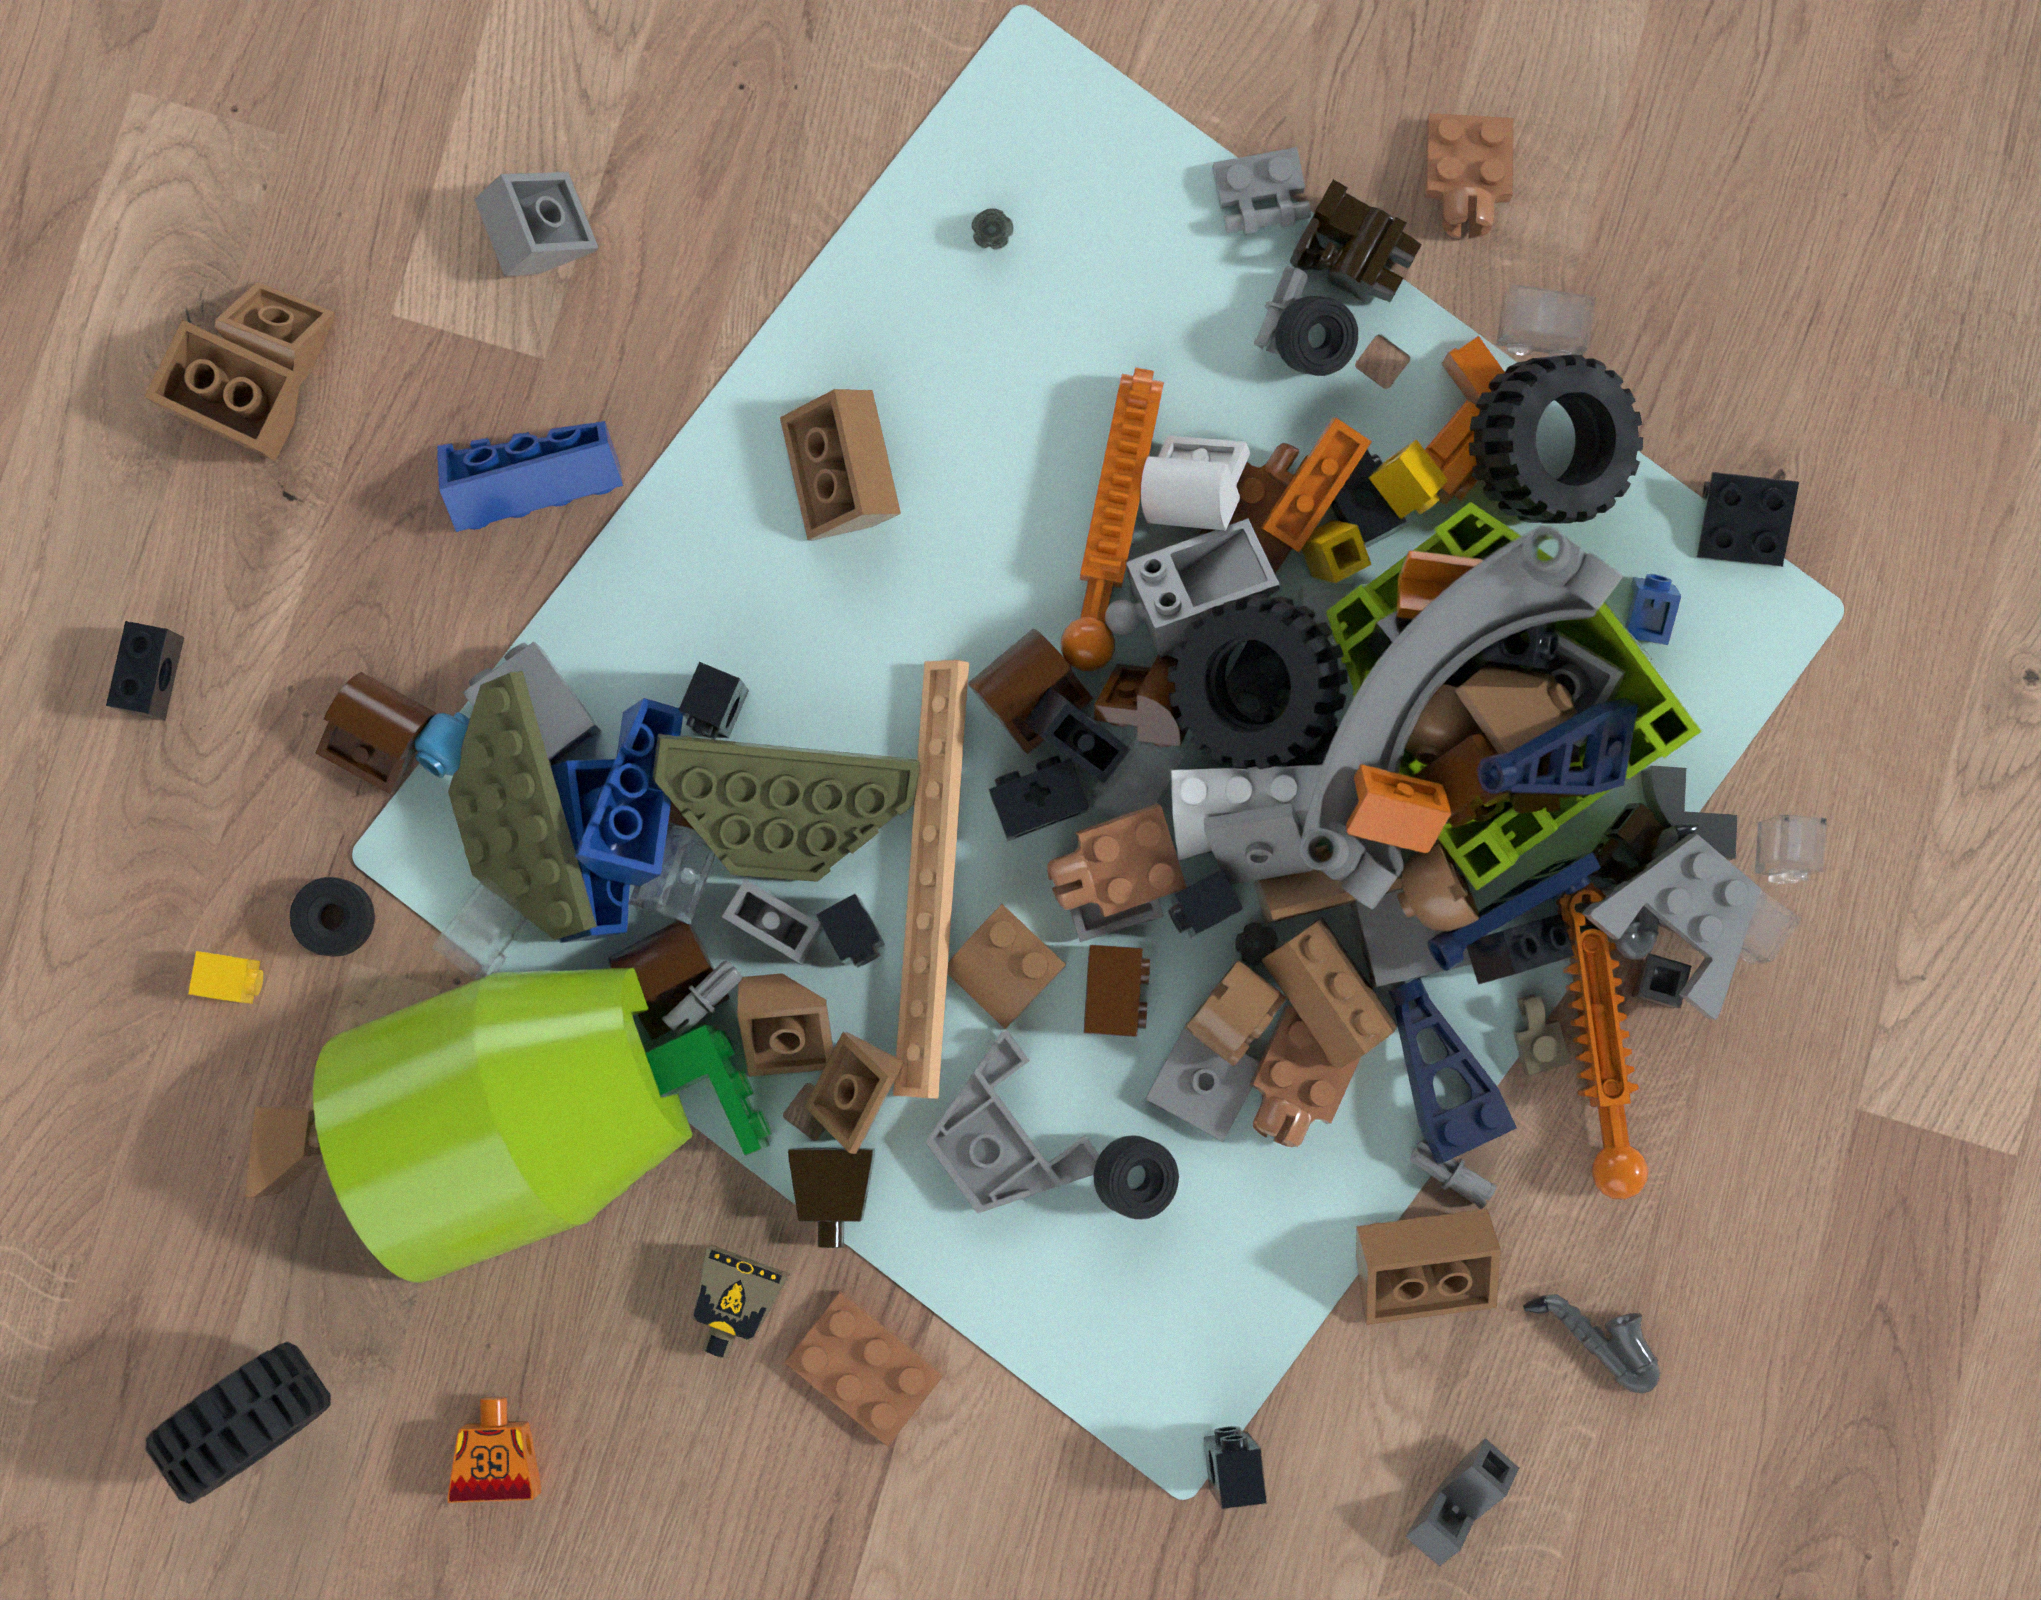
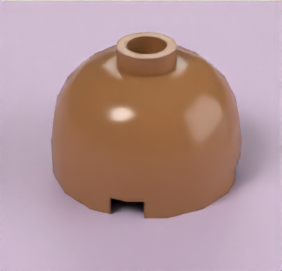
M1443 684L1437 690L1420 714L1409 737L1405 750L1424 765H1429L1469 736L1481 733V728L1461 699L1456 696L1454 690L1457 688Z
M1440 840L1434 843L1428 853L1416 852L1405 863L1401 874L1404 891L1398 893L1397 898L1408 918L1416 915L1425 927L1435 931H1452L1479 920V911L1464 876H1460L1453 865L1456 862Z

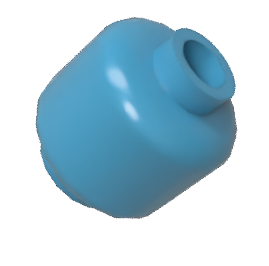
M456 712L454 716L446 713L434 715L415 739L414 746L418 752L415 756L416 760L426 770L439 778H443L445 774L453 776L460 767L461 747L470 719L459 712Z

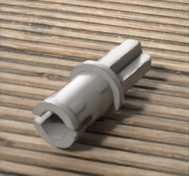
M1287 266L1284 269L1272 301L1266 302L1265 308L1268 311L1257 339L1254 341L1257 347L1263 349L1269 342L1266 351L1279 354L1275 341L1277 323L1283 311L1291 303L1300 299L1308 280V274L1303 270Z
M727 960L723 961L696 988L691 985L689 987L691 992L662 1020L679 1037L685 1035L709 1011L712 1013L716 1011L713 1007L741 981V973Z
M1426 1140L1419 1142L1410 1156L1413 1164L1441 1181L1443 1189L1447 1190L1450 1187L1477 1205L1479 1209L1485 1207L1487 1204L1485 1199L1490 1200L1496 1190L1494 1183L1488 1182L1464 1166L1465 1161L1461 1158L1457 1161L1451 1159L1437 1165Z

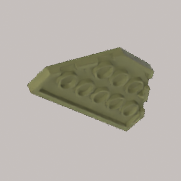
M523 671L511 672L481 684L461 747L460 767L453 774L448 790L472 876L554 940L595 928L597 925L579 863L575 857L576 853Z
M658 734L653 779L731 875L818 882L831 871L830 868L848 853L853 854L876 836L882 826L897 814L901 816L914 805L920 762L912 758Z

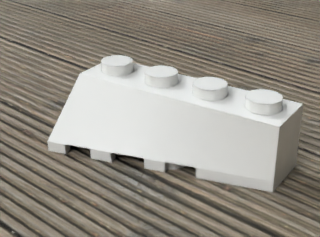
M1322 765L1283 766L1260 770L1258 767H1252L1248 770L1238 768L1171 770L1173 822L1178 860L1212 851L1204 832V818L1292 803L1300 826H1304Z

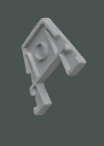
M1688 834L1645 865L1647 867L1645 870L1631 880L1623 881L1612 889L1613 893L1599 903L1591 904L1582 914L1610 938L1620 939L1643 906L1646 907L1704 956V960L1679 995L1707 1019L1716 1020L1720 1015L1761 888L1698 834Z
M1007 1029L1000 1033L925 1141L977 1214L1094 1175L1095 1165L1099 1157L1098 1152L1084 1135L1050 1162H1047L994 1091L995 1086L1030 1061Z

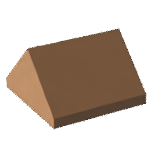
M842 1032L805 1108L849 1153L856 1154L881 1109L904 1061L850 1033Z

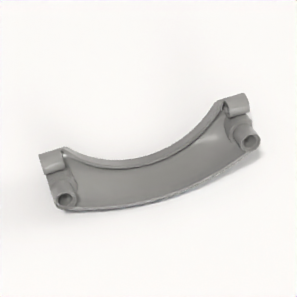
M1540 526L1486 558L1434 599L1401 632L1380 657L1366 677L1340 723L1322 765L1307 813L1299 851L1304 863L1313 869L1321 870L1333 880L1341 881V886L1351 896L1365 906L1374 909L1403 871V861L1400 847L1347 834L1346 823L1359 801L1353 777L1360 764L1399 774L1409 737L1420 714L1432 696L1459 667L1487 646L1529 627L1560 620L1593 617L1622 579L1623 575L1592 553L1587 554L1579 546L1564 537L1557 529L1550 526ZM1548 539L1557 540L1559 544L1557 555L1552 560L1539 561L1537 558L1539 545ZM1329 838L1333 843L1334 853L1327 862L1323 863L1317 857L1316 847L1322 839Z

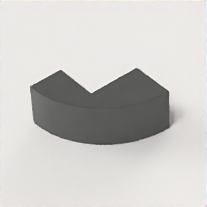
M1649 766L1641 770L1642 788L1649 810L1655 814L1653 817L1667 829L1674 825L1697 823L1699 829L1693 834H1698L1728 861L1736 859L1737 815L1686 812V768Z
M1485 1438L1461 1460L1439 1485L1414 1520L1405 1537L1438 1566H1441L1462 1549L1474 1521L1507 1496L1519 1467Z

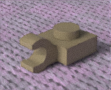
M1532 994L1518 998V1008L1525 1029L1515 1031L1513 1034L1524 1073L1530 1076L1570 1064L1559 1021H1545L1546 1015L1541 996L1535 997Z

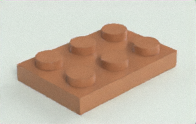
M840 1291L784 1362L887 1447L944 1375L842 1291Z

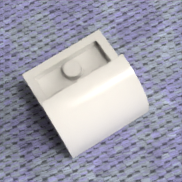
M1167 436L1159 456H1148L1142 474L1141 503L1147 523L1226 531L1240 500L1236 485L1250 456L1247 443L1244 441Z

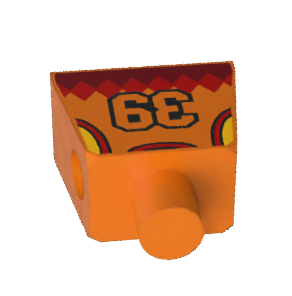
M507 1397L480 1398V1423L466 1424L459 1428L457 1433L448 1491V1503L534 1500L541 1494V1482L529 1422H507Z

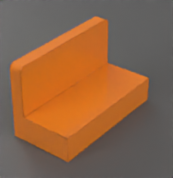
M1479 336L1459 350L1454 348L1448 352L1441 363L1466 399L1474 405L1477 404L1482 393L1491 392L1488 388L1489 383L1498 374H1505V371Z
M1409 551L1398 578L1396 617L1415 619L1443 591L1484 560Z
M1360 764L1353 777L1359 801L1346 823L1347 834L1428 853L1451 815L1444 786Z

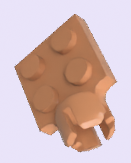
M1428 114L1426 121L1425 198H1434L1441 202L1442 226L1448 235L1461 238V223L1467 222V219H1469L1468 239L1488 234L1494 222V204L1500 202L1510 203L1513 195L1514 118Z
M1158 803L1075 832L1078 840L1076 850L1073 853L1053 859L1047 864L1049 880L1053 879L1055 884L1052 890L1060 906L1070 910L1088 903H1097L1104 917L1187 888L1162 807Z
M1290 1005L1285 1006L1249 1086L1257 1089L1262 1094V1103L1254 1118L1253 1128L1264 1137H1267V1135L1273 1136L1274 1142L1287 1147L1300 1146L1313 1121L1320 1120L1326 1124L1332 1123L1361 1057L1337 1070L1295 1008Z

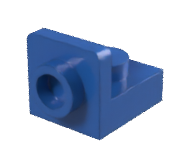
M1646 574L1645 579L1633 577L1631 587L1634 593L1625 624V629L1633 639L1664 645L1669 644L1682 597L1677 587L1671 584V579L1657 574Z

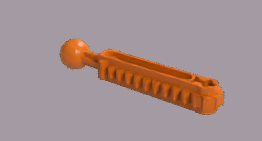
M1135 367L1133 376L1122 374L1080 572V580L1087 581L1080 619L1072 621L1065 628L1061 637V651L1065 660L1072 667L1081 671H1095L1103 668L1112 659L1115 652V637L1106 625L1105 613L1110 604L1113 587L1122 588L1126 562L1141 497L1142 474L1151 449L1164 385L1162 381L1153 380V370Z
M1590 882L1587 886L1572 894L1567 895L1564 892L1560 899L1556 900L1555 904L1558 906V914L1561 913L1574 953V956L1569 957L1571 964L1563 968V973L1572 975L1573 982L1566 985L1565 988L1567 991L1575 993V1000L1568 1003V1008L1575 1009L1578 1013V1017L1572 1019L1570 1023L1572 1026L1580 1028V1034L1573 1038V1043L1582 1045L1583 1052L1575 1055V1059L1585 1063V1069L1576 1074L1577 1078L1587 1080L1588 1085L1578 1090V1095L1589 1098L1591 1107H1598L1603 1149L1597 1154L1592 1165V1176L1596 1187L1604 1195L1612 1199L1626 1200L1635 1197L1644 1188L1648 1179V1166L1645 1158L1636 1148L1630 1146L1624 1104H1631L1630 1094L1638 1090L1639 1086L1638 1084L1628 1082L1627 1075L1633 1073L1635 1069L1633 1066L1625 1064V1057L1632 1054V1049L1623 1047L1622 1040L1629 1037L1630 1034L1629 1031L1620 1029V1022L1627 1019V1014L1618 1012L1617 1005L1624 1002L1625 999L1624 996L1615 994V987L1622 984V979L1613 977L1612 972L1613 969L1620 966L1619 961L1610 958V952L1617 949L1615 943L1608 942L1607 934L1582 913H1576L1575 911L1576 904L1582 902L1583 904L1591 905L1599 903L1606 898L1602 891L1595 887L1594 883ZM1584 925L1585 927L1592 926V929L1580 932L1579 927Z

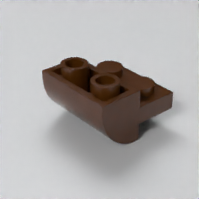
M1034 628L968 682L969 687L989 712L999 720L1026 754H1029L1044 739L1031 729L1024 720L1050 687L1079 709H1082L1093 700V697L1072 672L1071 669L1073 668Z
M1158 654L1152 667L1117 663L1094 704V721L1109 722L1111 725L1118 727L1137 726V741L1152 743L1158 747L1181 746L1188 729L1182 731L1176 721L1182 715L1178 705L1171 707L1168 695L1175 692V682L1167 681L1168 668L1177 665L1178 659L1169 655L1160 658Z
M363 672L358 673L341 688L324 716V720L328 721V724L315 754L391 794L397 791L413 753L417 752L414 746L416 737L433 716L436 715V712Z
M687 916L609 957L611 968L635 969L649 1009L637 1015L652 1041L672 1030L662 1018L691 992L689 989L691 985L696 988L715 969ZM727 993L714 1007L729 1000V993Z

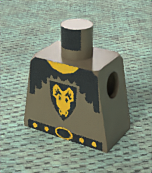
M709 1246L704 1256L693 1320L711 1326L702 1350L714 1356L727 1359L735 1336L752 1341L787 1283L790 1273L720 1247Z

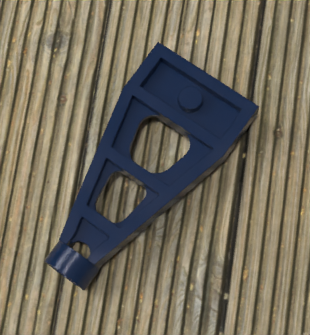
M1624 697L1594 705L1508 753L1482 759L1477 770L1481 786L1491 794L1509 790L1511 792L1591 795L1624 786L1638 703ZM1588 735L1583 769L1580 771H1569L1573 743ZM1551 751L1548 775L1536 776L1539 757Z
M1590 852L1554 862L1479 910V920L1459 929L1443 931L1428 940V948L1433 959L1443 970L1448 971L1463 962V952L1467 945L1548 899L1564 892L1569 895L1587 886L1590 883L1588 875L1601 868L1594 854Z
M1419 977L1388 991L1395 1005L1394 1012L1418 1124L1437 1165L1517 1129L1499 1088L1430 1000L1421 978ZM1414 1000L1417 1006L1414 1009H1409L1408 1002ZM1425 1028H1431L1437 1033L1447 1051L1444 1059L1433 1064L1424 1062L1416 1039L1418 1032ZM1444 1068L1456 1070L1471 1091V1096L1467 1102L1450 1110H1445L1438 1105L1433 1086L1434 1076Z

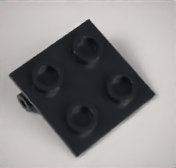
M1712 472L1710 482L1705 481L1702 495L1703 498L1707 499L1697 557L1783 567L1799 481Z

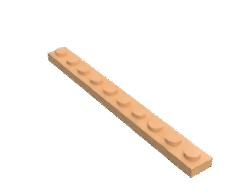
M961 660L924 662L917 758L920 762L914 801L896 1058L904 1061V1064L894 1081V1096L934 1099L939 1097L969 662Z

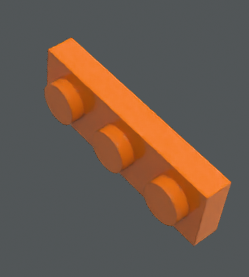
M1333 417L1270 512L1261 529L1296 552H1300L1372 441L1338 418Z

